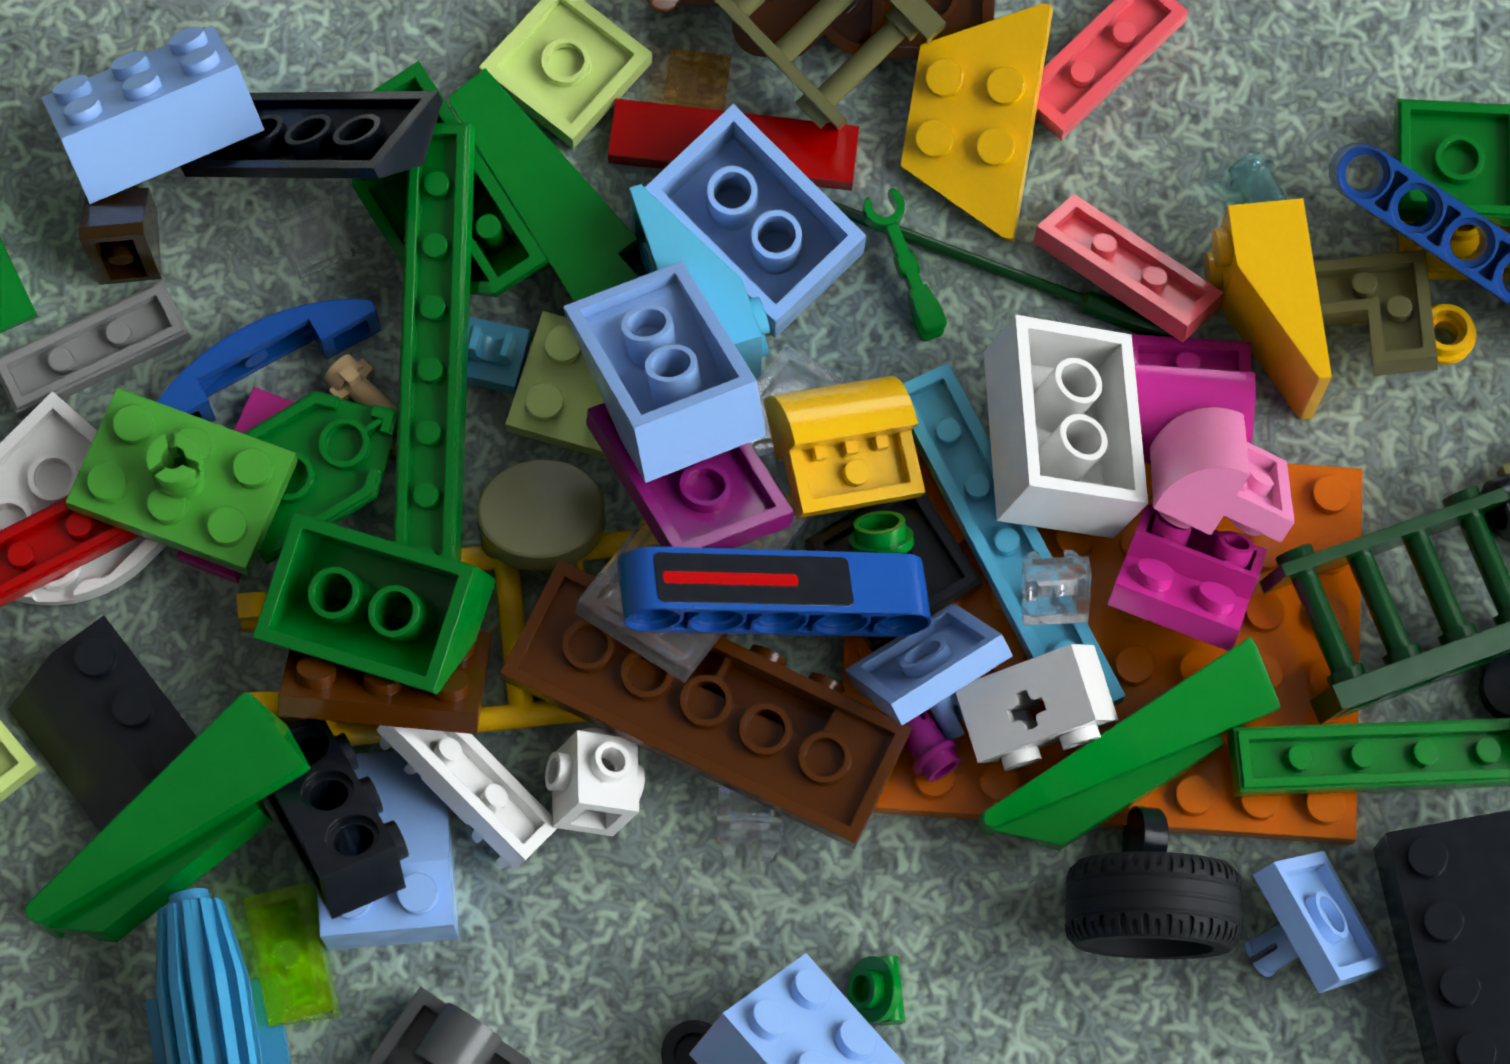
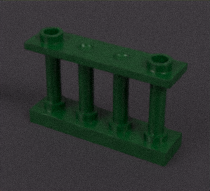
M1473 486L1443 499L1444 508L1318 552H1314L1311 544H1305L1275 558L1278 567L1259 582L1265 594L1293 584L1331 675L1326 677L1329 688L1310 700L1319 724L1486 665L1499 657L1510 655V576L1484 518L1510 499L1505 487L1481 495L1478 486ZM1457 526L1461 528L1498 613L1497 616L1493 617L1496 626L1479 633L1474 623H1466L1429 538L1431 535ZM1405 545L1443 635L1438 637L1441 646L1423 653L1419 643L1411 644L1374 558V555ZM1348 564L1387 652V655L1382 657L1385 666L1367 673L1362 663L1355 664L1318 578L1319 574Z

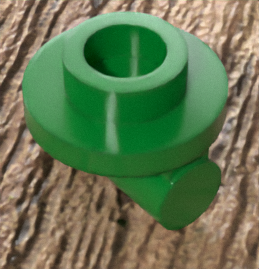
M898 956L865 957L854 966L850 973L847 984V998L868 1023H879L880 1026L905 1023Z

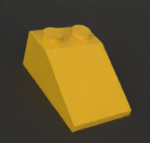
M1304 199L1228 205L1220 228L1213 229L1212 252H1205L1204 254L1205 280L1224 292L1220 303L1221 311L1244 342H1251L1252 354L1300 420L1312 419L1332 379Z

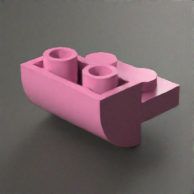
M1219 407L1201 408L1186 412L1169 422L1151 444L1153 508L1158 510L1160 515L1169 523L1183 529H1188L1192 526L1208 535H1212L1223 516H1226L1235 527L1249 535L1259 536L1262 533L1279 542L1283 541L1295 523L1287 461L1247 442L1243 413Z

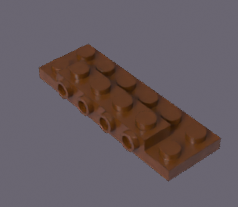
M561 560L558 561L500 671L501 680L853 849L856 848L913 727L906 724L900 725L891 717L843 695L845 688L837 681L823 674L811 672L807 678L786 668L787 661L781 655L766 647L753 644L750 650L727 640L728 634L641 632L628 629L623 621L620 588Z

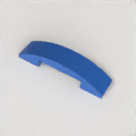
M338 299L304 304L261 318L230 334L202 353L177 376L157 402L213 422L216 418L207 399L208 397L314 340L326 360L382 331L377 310L370 299Z

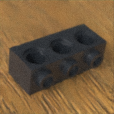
M304 719L288 726L311 769L266 796V799L331 919L406 888L400 860L409 857L405 840L394 820L383 823L379 814L383 812V806L371 778L365 776L358 779L354 770L358 769V762L345 733L342 732L334 736L327 722L318 719Z

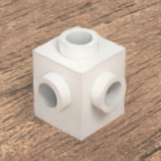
M586 728L577 730L557 751L553 752L548 759L545 771L546 787L552 791L553 828L614 836L639 813V799L645 784L644 768L638 764V745L622 737L614 736L612 732L603 728Z

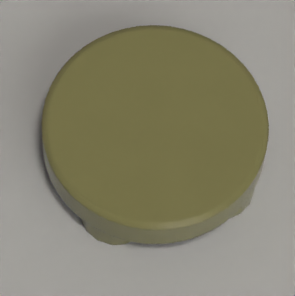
M528 460L505 468L485 485L478 499L477 522L482 550L487 556L499 559L507 565L522 570L541 571L548 578H550L559 560L577 567V562L586 557L597 546L605 530V501L601 488L587 472L575 465L559 460Z

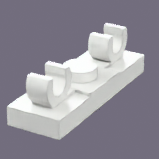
M382 725L376 729L382 736L380 747L386 751L392 746L408 762L403 770L408 775L418 773L421 776V780L466 825L469 824L474 829L472 839L477 844L484 839L500 855L495 862L500 868L510 865L516 870L557 829L553 828V816L472 734Z

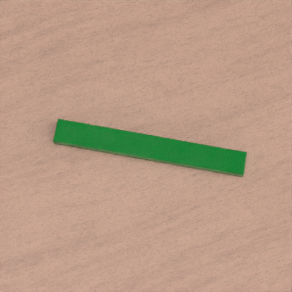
M471 122L436 123L424 165L407 170L393 542L460 562L476 130Z

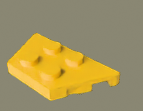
M1039 4L932 40L928 45L923 43L919 49L900 166L926 186L941 194L956 207L991 229L1003 240L1015 242L1053 14V8L1050 4Z

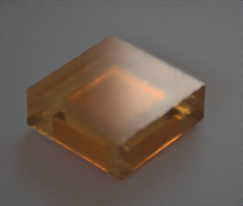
M670 49L663 104L725 111L731 55Z

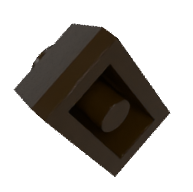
M134 185L92 204H89L85 195L79 224V240L99 285L162 279L158 211L149 187L139 188Z

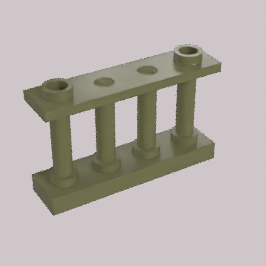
M713 0L803 93L795 103L820 129L829 121L838 131L848 123L847 119L835 106L905 38L911 42L919 35L928 45L946 26V22L925 0H885L892 7L884 15L888 21L817 89L792 61L855 0H819L775 44L749 18L766 0Z

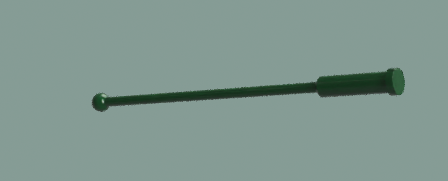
M832 201L851 221L869 227L863 219L862 211ZM899 226L905 241L1079 305L1082 313L1139 335L1173 337L1119 300L1095 291L1082 294Z

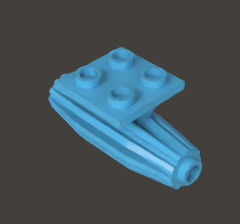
M205 888L185 889L169 896L170 904H167L166 907H161L157 912L156 998L145 1000L154 1064H291L277 975L250 980L224 900L216 897L210 898L209 890Z

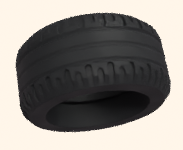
M1115 852L1081 858L1068 870L1066 876L1065 932L1068 940L1079 950L1123 958L1194 959L1229 953L1240 941L1242 882L1240 874L1226 861L1207 856L1173 852Z

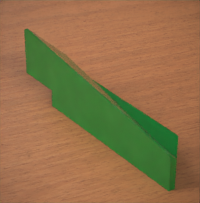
M486 68L449 97V104L461 122H471L476 128V147L574 302L639 277L631 269V266L640 260L638 238Z
M1251 637L1244 640L1101 734V738L1090 741L985 810L980 815L977 823L981 833L990 836L998 833L1034 841L1036 846L1060 851L1221 750L1225 742L1220 735L1229 732L1232 728L1241 727L1278 710L1281 706L1254 640Z
M250 693L240 694L25 905L24 911L29 920L55 938H63L65 933L87 934L98 941H120L161 907L166 905L171 894L188 888L273 821L261 799L311 769L287 724Z

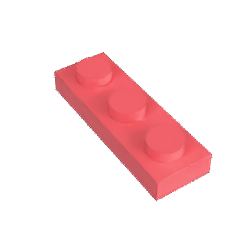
M1114 0L1044 67L1036 119L1062 141L1186 22L1189 11L1176 0Z
M1075 194L1070 196L1037 225L1033 240L1034 244L1182 343L1219 309L1224 292Z

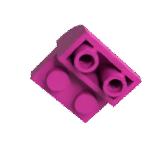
M1132 334L1144 462L1151 464L1150 446L1159 432L1169 422L1186 412L1201 408L1219 407L1243 413L1247 442L1252 443L1256 372H1252L1251 342L1187 338L1182 343L1175 337Z
M1147 504L1107 605L1229 651L1233 648L1240 632L1249 600L1258 581L1268 549L1254 545L1248 537L1234 531L1220 532L1214 530L1212 535H1208L1192 526L1188 529L1177 527L1165 520L1153 506Z

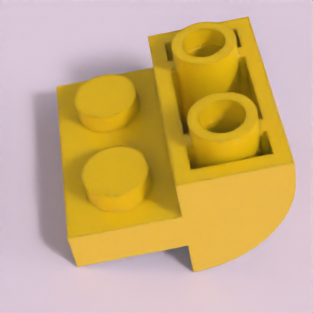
M891 375L770 395L763 400L776 461H784L797 519L919 498L925 493L912 435V429L918 425V420L911 398L905 386L897 377Z

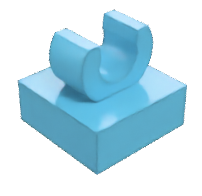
M469 316L467 384L515 394L531 340L530 329Z

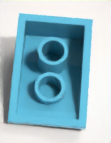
M642 184L630 187L632 233L638 238L640 259L645 274L683 261L756 380L760 379L762 357L769 355L765 334L770 333L768 318L760 297L749 299L742 278Z

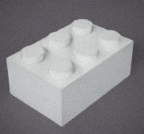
M1015 315L983 352L996 520L1115 538L1148 504L1132 334Z

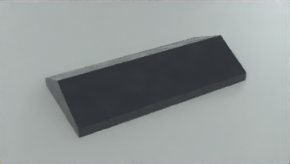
M438 91L250 93L264 131L181 165L180 168L185 177L380 179L424 165L443 101Z

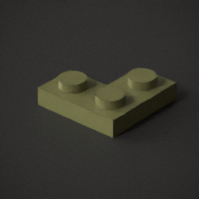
M1425 250L1314 261L1324 327L1368 322L1374 376L1438 370Z

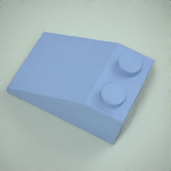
M683 261L563 306L565 316L619 437L645 483L766 436L757 380Z
M396 750L355 754L358 769L354 770L358 779L369 776L379 794L383 806V812L379 814L383 823L394 820L405 840L409 857L400 860L406 888L334 919H331L318 895L320 937L329 951L459 939L450 808L421 780V776L418 773L408 775L403 770L408 762Z

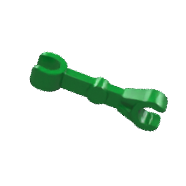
M891 188L888 190L887 195L890 204L894 208V214L889 217L877 215L873 210L870 198L866 197L862 209L863 219L871 229L877 232H885L894 254L893 260L897 273L901 279H904L909 290L907 296L913 323L922 341H929L943 335L947 320L940 303L934 297L928 285H923L919 275L920 268L916 256L912 250L909 251L899 227L905 210V202L900 192Z

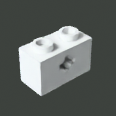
M1070 644L978 678L955 692L977 762H1002L1004 771L1021 768L1040 761L1042 757L1039 749L1059 741L1063 750H1067L1101 738L1098 727L1119 720L1094 645ZM1040 700H1043L1046 710L1038 713L1036 721H1034L1031 710L1040 706Z

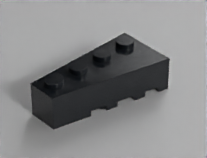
M1510 810L1386 832L1373 848L1424 1063L1510 1064Z

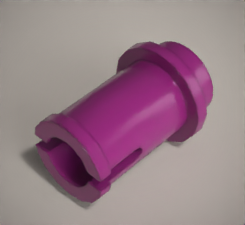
M927 710L905 723L913 727L905 748L915 761L912 769L917 776L924 775L928 782H935L951 773L960 764L961 758L956 753L959 749V744L955 739L947 740Z

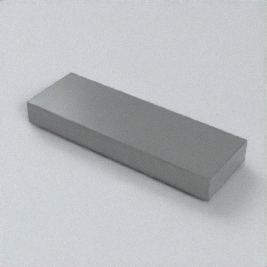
M162 280L1 355L0 381L18 418L22 419L27 417L52 391L63 400L190 340L191 337Z

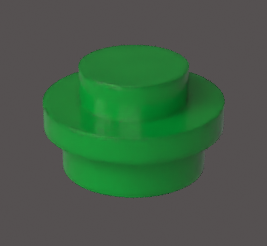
M875 511L858 517L854 521V532L849 536L851 552L907 553L914 546L913 531L906 526L905 517L893 511Z

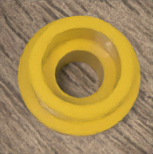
M1453 304L1432 305L1434 329L1446 328L1454 336V342L1447 345L1435 339L1438 365L1459 363L1470 354L1475 345L1477 336L1475 324L1469 314L1459 306Z

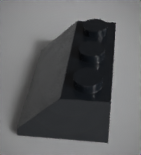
M104 615L52 652L8 709L100 832L197 737Z

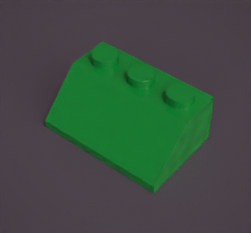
M294 512L253 638L437 695L476 642L496 579L474 565Z

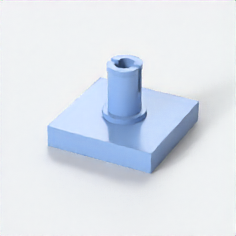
M952 602L931 616L932 622L925 630L911 635L898 636L845 669L855 690L900 725H904L930 708L940 730L947 739H955L965 734L959 723L964 721L955 692L1013 656L1001 633Z
M1324 851L1276 861L1253 874L1279 921L1275 926L1246 941L1245 948L1249 958L1258 953L1264 954L1276 946L1278 947L1273 952L1253 963L1260 974L1270 977L1277 970L1300 958L1317 991L1322 993L1367 979L1389 966Z

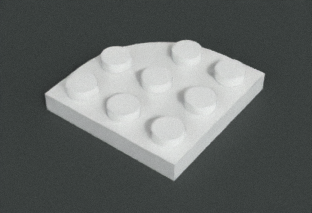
M53 391L0 443V531L68 497L97 433L93 426ZM140 536L14 601L34 605L58 606L91 600L107 594L135 577L166 545Z

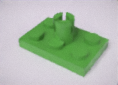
M117 388L66 499V504L71 511L249 576L298 459L295 452Z

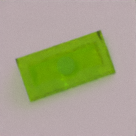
M308 882L243 898L269 1026L277 1027L341 1016L328 950L320 937L319 909L315 890Z

